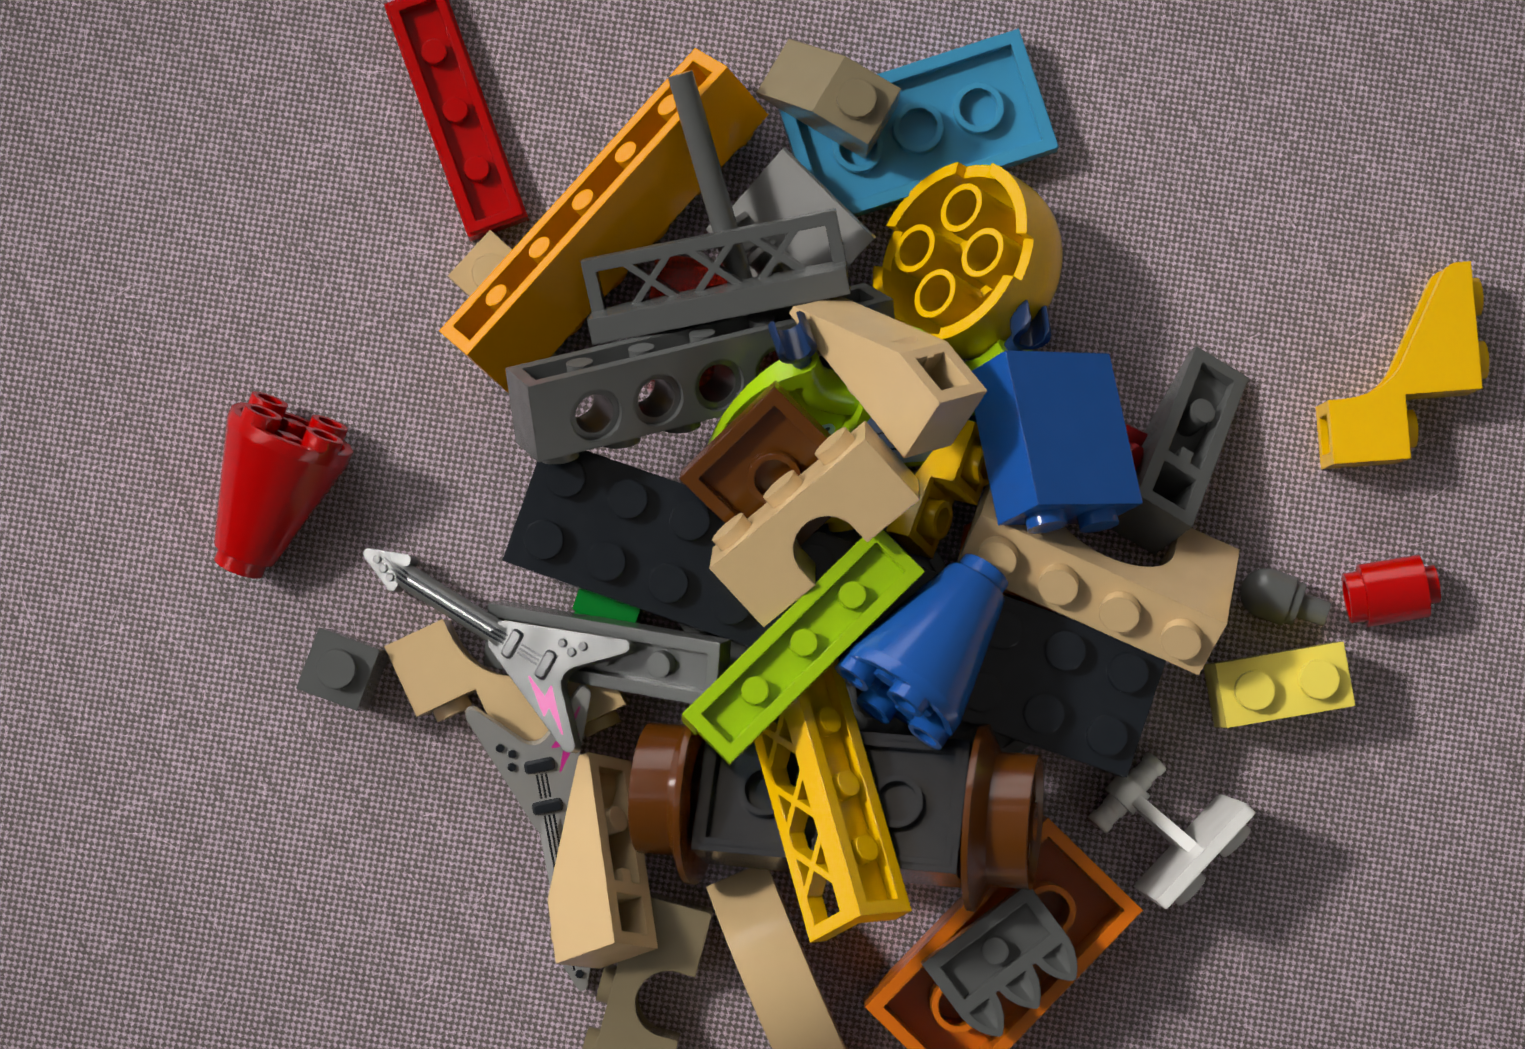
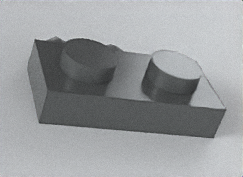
M1016 889L921 961L923 967L967 1024L981 1033L998 1037L1003 1035L1004 1014L996 992L1000 991L1007 999L1017 1005L1037 1009L1040 1007L1041 990L1038 975L1032 966L1036 963L1043 971L1062 980L1074 981L1077 975V958L1069 937L1033 889Z

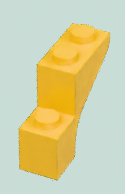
M1471 261L1452 263L1428 280L1384 378L1375 388L1357 397L1327 400L1315 407L1321 469L1388 465L1411 459L1410 448H1415L1418 444V421L1415 411L1413 409L1407 410L1406 400L1467 396L1483 389L1482 379L1488 377L1490 362L1487 344L1485 341H1478L1476 316L1482 314L1484 295L1480 279L1472 277Z

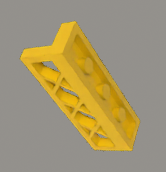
M838 659L779 716L778 724L773 722L754 741L810 943L827 941L859 923L896 920L912 911L846 683L835 670V666L839 662ZM791 752L795 753L800 769L796 787L790 783L787 772ZM808 815L814 818L818 832L814 851L808 847L804 833ZM826 880L833 885L840 912L829 918L822 897Z

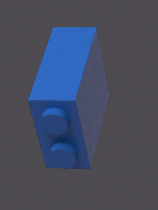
M1005 350L972 370L974 375L987 389L986 394L974 412L998 526L1026 525L1028 533L1040 534L1061 529L1067 524H1078L1080 532L1093 533L1117 526L1119 524V515L1143 504L1109 353Z

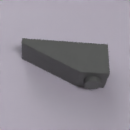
M1197 346L1190 350L1144 431L1148 435L1142 445L1144 450L1142 461L1136 470L1143 504L1119 515V524L1110 529L1155 555L1193 527L1248 381L1247 376Z

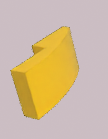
M973 421L966 422L951 446L931 452L915 474L919 481L920 500L887 527L886 531L911 554L933 559L939 540L943 539L950 529L954 500L977 505L983 487L989 484L978 426Z

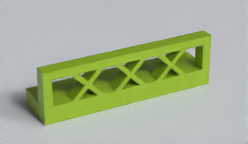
M884 530L869 542H866L862 537L815 583L814 587L792 605L682 713V722L695 735L699 734L730 765L852 643L877 621L925 571Z

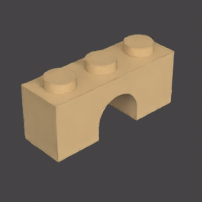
M866 421L851 433L846 427L834 432L816 450L815 456L818 460L799 476L794 470L784 474L765 492L763 498L766 500V504L748 519L743 513L735 515L714 535L712 541L716 545L712 549L709 569L763 627L815 586L816 563L802 549L796 538L802 526L818 517H837L848 522L866 542H869L920 500L918 479Z

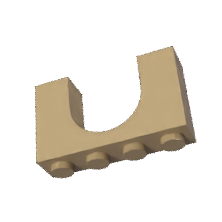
M987 484L980 498L957 563L965 554L979 556L995 566L1006 577L1008 581L1007 590L1199 675L1228 622L1240 549L1190 528L1171 542L1159 566L1144 567L1123 563L1090 548L1077 539L1066 527L1047 533L1031 534L1027 532L1026 525L998 526L990 484Z

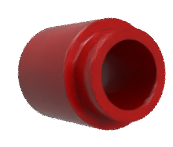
M1420 555L1356 565V571L1342 573L1341 576L1345 609L1351 624L1365 622L1367 627L1429 618L1431 616V604L1441 602L1440 582L1434 565L1424 566Z

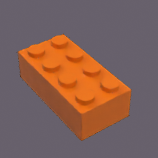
M1043 815L1039 861L1032 889L1069 937L1077 958V979L1143 910L1048 817ZM991 886L976 912L966 911L961 896L863 997L865 1008L907 1049H1010L1075 982V980L1067 981L1053 977L1043 971L1036 963L1032 966L1038 975L1041 990L1040 1007L1033 1009L1017 1005L1007 999L1000 991L996 992L1004 1014L1003 1035L998 1037L981 1033L967 1024L921 964L923 959L1015 891L1016 888Z

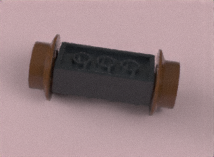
M648 723L641 732L635 749L629 783L628 822L634 849L638 853L673 856L681 880L691 885L698 884L702 880L709 864L790 872L755 743L753 742L729 765L699 734L695 735L686 725ZM982 723L978 727L973 744L971 740L948 739L940 750L926 745L917 737L911 735L860 731L904 883L961 888L964 907L966 911L976 912L991 886L1032 889L1039 861L1044 812V763L1041 755L1002 752L991 724ZM791 752L787 772L790 783L796 787L800 769L795 753ZM808 815L804 833L808 847L814 851L818 832L814 818Z

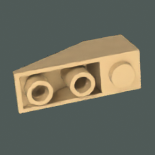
M839 296L793 306L789 312L797 324L799 320L796 312L802 311L805 313L818 351L903 458L951 446L987 392V389L947 341L847 298Z

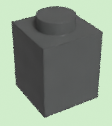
M319 627L296 689L355 711H367L371 706L389 656L386 649L333 629Z

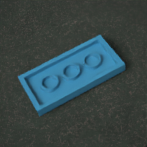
M1019 28L877 74L901 88L898 106L866 159L778 108L793 156L855 217L901 203L923 179L952 163L960 162L966 167L972 165L991 166V163H994L1003 169H1007L1056 153L1059 148Z

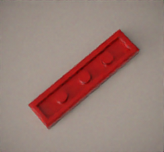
M394 0L383 4L469 240L473 241L482 238L489 230L496 233L529 221L450 1Z

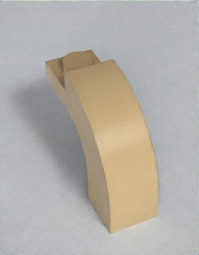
M748 868L707 886L706 888L721 929L772 1049H847L819 988L785 902L770 870Z

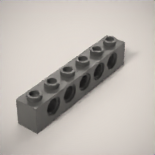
M866 283L852 285L851 294L842 296L895 319L893 299ZM793 306L637 336L507 367L505 370L516 443L537 462L554 465L571 462L579 457V452L602 446L610 449L628 448L638 444L642 436L662 431L675 434L694 431L701 426L702 421L721 417L739 393L764 371L759 372L761 361L768 353L773 351V357L765 369L779 360L768 325L771 321H774L778 330H788L795 327L797 323L789 314ZM821 355L819 358L821 360L822 365L824 367L833 369L826 361V359ZM715 365L711 379L699 387V381L704 371ZM655 380L654 389L646 399L638 402V395L642 387L648 382ZM594 395L591 408L585 414L576 417V410L580 402L586 397Z

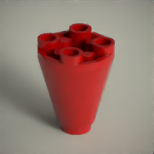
M257 391L251 393L248 403L238 402L231 405L227 416L214 545L218 548L214 561L229 572L252 579L262 578L266 567L275 565L346 469L353 455L351 445L344 440L348 432V428L344 424L329 417L316 414L312 415L309 421L286 412L288 404L283 400Z

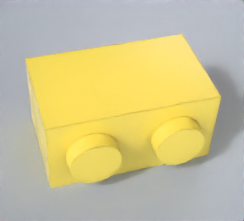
M1344 642L1325 643L1209 663L1203 667L1214 727L1231 728L1356 706Z

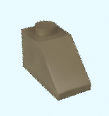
M788 39L756 95L866 159L898 106L901 88L844 55Z

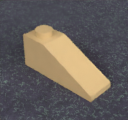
M590 752L578 756L548 895L551 940L554 946L556 964L601 969L658 949L644 853H638L634 849L629 832L628 795L632 768L631 761Z

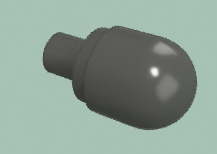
M1271 568L1254 570L1246 576L1240 588L1241 602L1250 614L1281 626L1283 623L1293 626L1296 617L1324 626L1331 607V602L1305 594L1307 584L1298 581V577Z

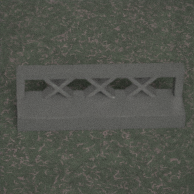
M836 208L581 260L591 307V314L587 319L592 345L851 294V281ZM821 226L826 227L832 262L806 267L785 253V250L798 231ZM786 234L778 248L764 239ZM751 241L771 254L772 257L759 276L742 279L722 266L721 263L734 244ZM723 246L715 260L701 252L702 250ZM687 254L709 269L696 289L679 292L658 278V275L670 257ZM660 259L652 273L637 264ZM779 260L792 268V270L770 274ZM624 267L646 281L632 302L606 307L598 271ZM715 273L728 281L727 283L707 286ZM651 286L665 294L643 299Z

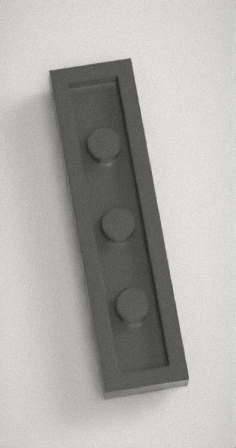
M505 600L488 603V612L501 621H513L634 642L636 650L633 654L579 669L573 672L569 682L692 704L729 668L731 639L598 616L574 614V612ZM485 641L484 666L504 669L490 650L488 642Z

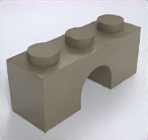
M650 892L658 949L618 962L617 966L609 965L604 967L596 996V1001L607 1004L601 1029L592 1026L588 1027L582 1049H677L681 1033L659 1027L650 1022L643 1014L639 1004L640 986L650 976L664 971L696 977L713 908Z

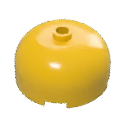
M955 162L927 176L910 191L908 197L901 201L886 225L894 230L889 240L882 267L873 266V288L893 299L896 320L912 327L920 328L928 334L947 341L961 359H974L984 354L999 339L1007 340L1010 337V319L1022 302L1025 300L1029 302L1031 321L1042 306H1047L1048 309L1055 295L1061 275L1063 262L1062 240L1058 224L1049 206L1025 182L994 163H991V166L972 165L966 167L960 162Z

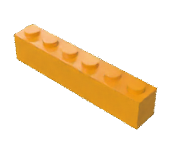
M694 48L670 76L693 70L719 163L722 167L738 149L748 143L754 131L769 114L727 66ZM668 78L439 330L440 333L508 394L505 368L551 357L569 336L581 328L585 318L590 314L591 307L581 260L652 245L664 236L674 219L695 196L701 193ZM618 267L598 271L604 297L624 280L628 271L626 268Z

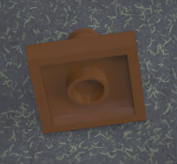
M775 380L681 470L679 479L725 523L739 513H743L748 519L767 503L763 496L780 477L791 470H794L799 476L818 460L815 452L831 434ZM831 516L812 519L802 526L796 535L799 545L801 546Z

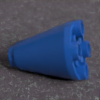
M965 554L959 563H950L852 643L835 666V670L843 679L862 691L856 700L857 704L866 713L882 723L889 724L893 717L907 724L911 733L920 741L934 749L940 750L961 723L1005 603L1003 592L1008 587L1006 577L983 558L973 554Z

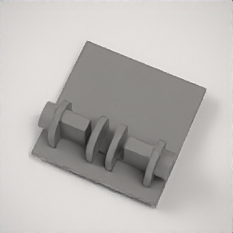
M783 148L732 206L738 227L836 208L848 267L876 238L786 148ZM709 225L706 230L709 233H713L711 225ZM821 226L798 231L785 250V253L806 267L832 262L826 227ZM786 234L764 239L778 248ZM751 241L743 242L752 277H757L772 255ZM779 260L770 274L792 270V268Z

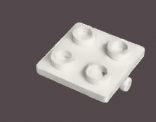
M1147 752L1142 757V761L1129 771L1127 778L1116 776L1105 788L1108 795L1103 799V803L1089 814V819L1104 833H1108L1119 818H1122L1127 812L1134 815L1137 811L1171 844L1134 885V888L1144 897L1167 909L1173 902L1180 906L1190 900L1204 884L1206 877L1201 872L1218 854L1222 857L1229 856L1245 841L1251 831L1246 824L1256 812L1245 802L1219 794L1184 831L1181 830L1147 801L1150 795L1146 791L1152 786V782L1166 771L1165 765L1153 754Z

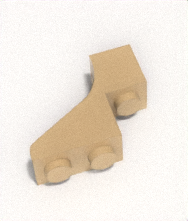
M441 619L384 646L416 717L427 716L433 713L437 722L444 721L472 706L468 696L477 692L487 715L521 738L528 741H536L547 733L548 728L510 676L492 671L478 662L459 639L451 620ZM568 681L570 697L576 688L581 685L580 683ZM587 685L590 689L591 697L584 729L586 738L621 722L616 710L629 704L623 691Z

